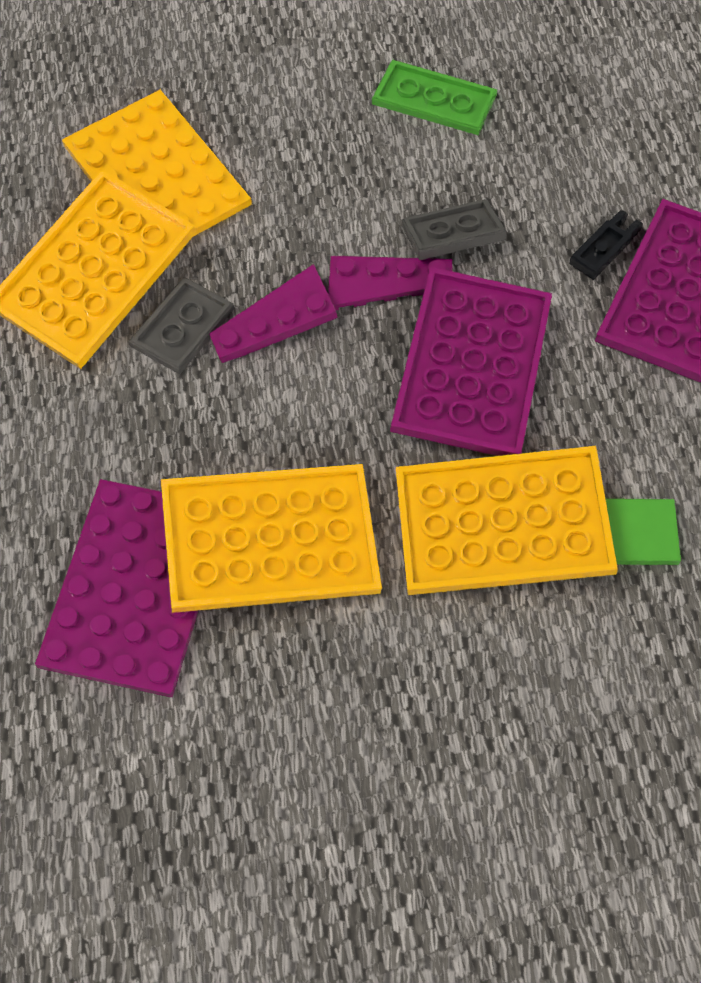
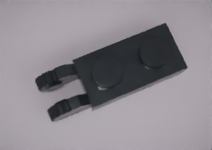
M620 210L610 221L607 220L571 256L569 264L594 280L630 244V241L640 232L643 223L635 220L624 231L620 226L625 223L628 213Z

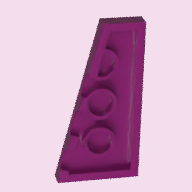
M331 256L328 295L335 310L351 305L354 307L363 306L368 302L384 300V302L397 300V297L407 295H423L430 267L452 271V259L428 258L419 260L418 258Z
M313 264L209 335L221 363H224L338 317Z

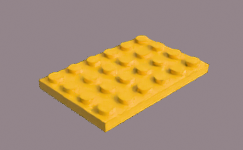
M161 89L62 139L64 147L90 181L101 170L106 171L195 225L197 231L195 235L252 205L251 197Z
M101 170L1 283L0 316L79 369H82L197 233L195 225L106 171Z
M596 446L396 467L408 595L617 574L618 568Z
M363 464L161 479L172 613L381 593L382 585Z

